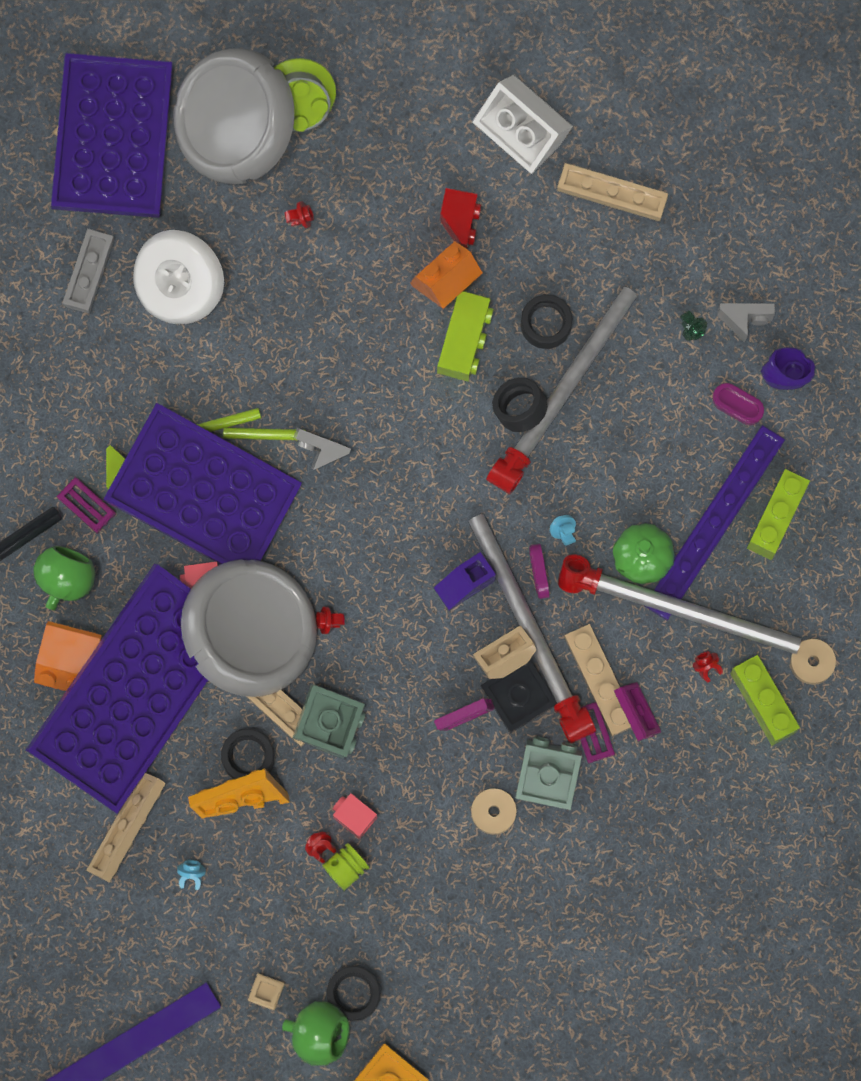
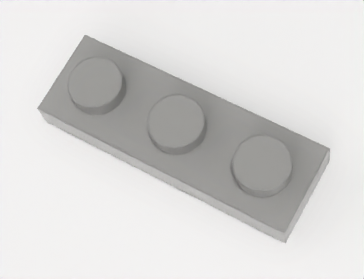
M87 229L62 303L64 307L90 314L114 242V236Z

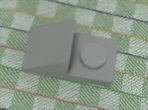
M720 303L717 316L745 342L748 336V322L757 326L772 322L775 315V304Z
M299 428L296 429L293 437L299 440L298 446L313 451L315 447H318L311 466L313 470L348 455L351 448Z

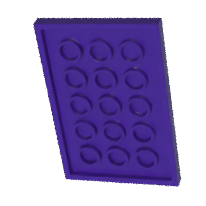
M65 53L51 209L160 218L172 62Z
M156 403L103 501L218 564L241 559L261 561L302 483Z

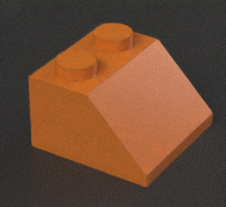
M454 241L417 274L410 284L444 309L483 272L472 253Z
M48 621L36 660L34 683L66 691L102 640V635Z

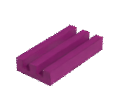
M76 477L56 496L58 500L96 534L116 515L108 505ZM77 486L107 514L104 517L100 515L73 488ZM67 494L72 496L99 522L95 524L65 496Z
M637 682L622 686L614 691L638 741L661 733Z
M483 698L434 720L437 730L448 731L493 711L495 707L491 699Z
M594 702L582 706L581 708L585 707L587 711H594L607 749L605 752L601 751L596 733H593L590 737L596 755L592 756L586 737L580 739L588 764L615 756L597 703Z

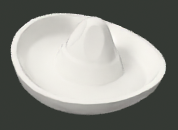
M180 230L162 231L148 239L137 255L133 271L135 291L144 308L154 317L172 324H189L206 317L220 301L224 288V275L221 264L213 250L197 236Z

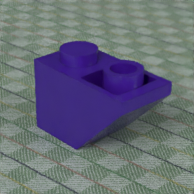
M479 552L456 567L434 587V590L448 611L495 582L496 574L482 553Z

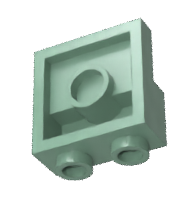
M311 685L293 739L314 746L318 750L339 758H345L355 748L356 738L353 737L357 727L360 728L365 718L363 708L365 704L316 685Z
M536 736L533 738V741L527 740L515 799L571 810L582 751L577 750V745L568 742H562L561 746L551 745L550 740L544 737Z

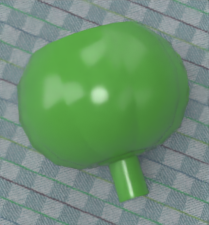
M653 524L632 525L622 532L613 546V557L617 571L633 583L646 584L657 582L666 576L674 564L673 541L666 532Z
M53 546L46 549L36 559L33 567L36 584L45 593L50 595L45 605L50 610H56L60 599L77 601L83 598L94 586L95 568L92 561L75 550L62 546Z
M313 1002L300 1011L296 1021L286 1019L282 1026L283 1031L293 1034L292 1046L296 1054L303 1062L314 1066H327L339 1059L345 1050L349 1037V1022L340 1008L329 1002ZM341 1033L342 1038L337 1041H334L335 1038Z

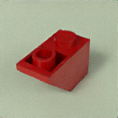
M446 188L440 213V222L453 241L468 249V245H474L476 229H472L474 219L479 220L482 204L477 203L478 194Z

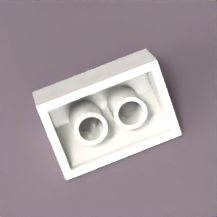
M514 75L497 84L473 120V123L531 174L561 145L573 127Z

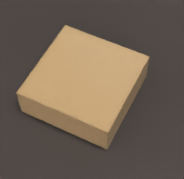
M257 974L248 1001L275 1011L285 983Z

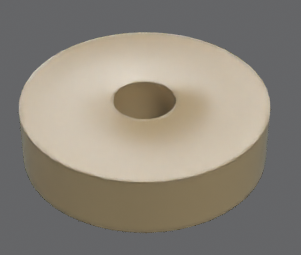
M808 639L800 643L797 654L792 653L790 666L797 679L803 683L815 685L826 681L832 675L836 666V657L832 648L827 643L818 639ZM810 657L816 658L818 665L811 666L808 663V659Z
M485 790L473 801L471 809L472 820L476 827L486 834L497 835L504 833L515 821V802L503 790ZM491 807H497L499 814L493 817L489 814L488 810Z

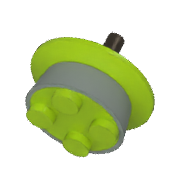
M305 58L289 59L273 67L275 70H281L291 89L294 102L293 131H307L320 125L333 107L336 98L335 83L329 71L318 62Z

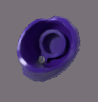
M784 347L775 350L771 354L767 363L763 365L761 374L765 383L770 387L779 390H792L802 388L815 377L816 366L810 358L805 357L802 350Z

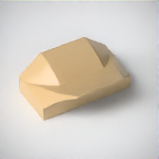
M518 626L474 653L473 656L489 679L504 678L527 664L535 653L536 647L523 628Z

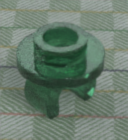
M689 310L680 316L683 321L681 325L684 327L683 337L686 340H698L705 334L707 321L704 318H695Z

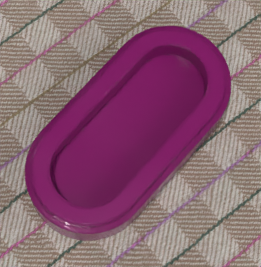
M730 383L720 384L714 390L712 396L713 404L720 411L745 425H755L762 419L764 406L759 399Z
M540 543L529 546V554L537 597L539 599L549 598V587Z

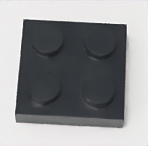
M531 660L506 677L490 679L480 686L486 697L492 700L495 707L494 710L510 734L549 711L557 704Z

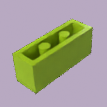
M464 291L457 296L438 362L437 374L469 382L471 374L476 375L480 359L476 358L477 350H483L487 334L483 333L485 323H491L494 308H490V298Z
M787 469L784 470L747 549L767 559H773L810 480Z
M758 655L732 669L730 674L772 746L795 734L800 729Z

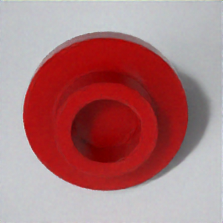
M303 201L297 202V209L284 212L286 223H291V226L302 224L304 228H308L311 226V221L314 220L310 205H305Z
M323 606L321 611L316 614V624L321 634H328L330 628H340V625L344 626V614H331L330 608Z
M706 651L695 658L696 661L693 663V669L699 672L700 677L706 682L711 681L708 677V671L712 668L719 675L723 674L722 667L717 664L720 660L717 653Z
M326 832L314 833L308 838L305 845L307 854L322 864L326 862L322 857V853L326 849L335 853L336 848L331 844V837Z

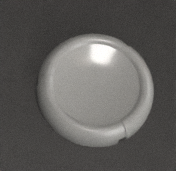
M232 48L208 55L189 71L177 93L173 122L180 150L196 171L216 182L244 184L247 179L256 180L265 175L280 160L292 135L294 102L289 84L281 70H275L272 67L274 62L258 52L242 48Z
M241 559L229 561L212 568L193 585L182 610V638L189 657L194 656L199 663L196 666L197 670L218 688L235 695L259 697L279 692L292 684L303 673L314 653L317 639V624L314 609L307 594L288 573L263 561Z

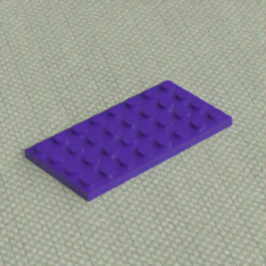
M154 564L26 748L28 753L114 813H118L208 681L197 670L196 666L199 663L195 657H189L182 638V610L191 589L158 564Z

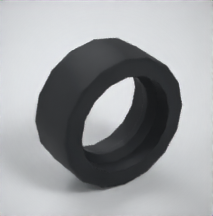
M543 294L534 297L525 305L522 311L520 327L523 336L531 345L541 349H551L560 346L567 340L571 332L573 316L570 307L564 300L555 295ZM552 307L560 313L563 320L562 327L554 336H540L532 329L530 324L531 316L538 308Z
M521 377L508 380L502 384L495 392L492 401L493 412L504 428L512 432H524L537 426L545 417L548 407L547 399L536 382L529 378ZM522 394H532L534 396L533 404L523 414L508 416L505 413L507 405L516 396Z
M240 729L232 733L224 741L221 749V762L226 773L233 780L251 773L239 771L231 760L233 748L244 740H252L262 746L264 761L258 770L266 769L268 773L271 772L275 762L274 749L270 740L262 732L254 729Z
M348 966L335 972L329 980L326 989L327 1002L340 1008L347 1020L351 1022L361 1021L371 1016L378 1007L381 997L380 986L375 976L366 968L359 966ZM348 977L362 978L370 988L369 1002L360 1010H347L337 1000L336 992L338 986Z

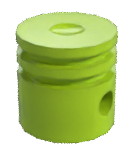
M348 843L345 844V849H340V854L336 852L322 865L324 870L343 891L359 878V874H364V869H370L362 857Z

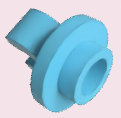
M570 515L555 518L549 529L550 534L556 539H561L565 546L576 542L572 535L575 532L576 526L574 518Z
M186 860L177 867V873L181 875L179 881L180 888H184L186 879H193L195 881V890H199L202 877L206 873V868L199 861Z

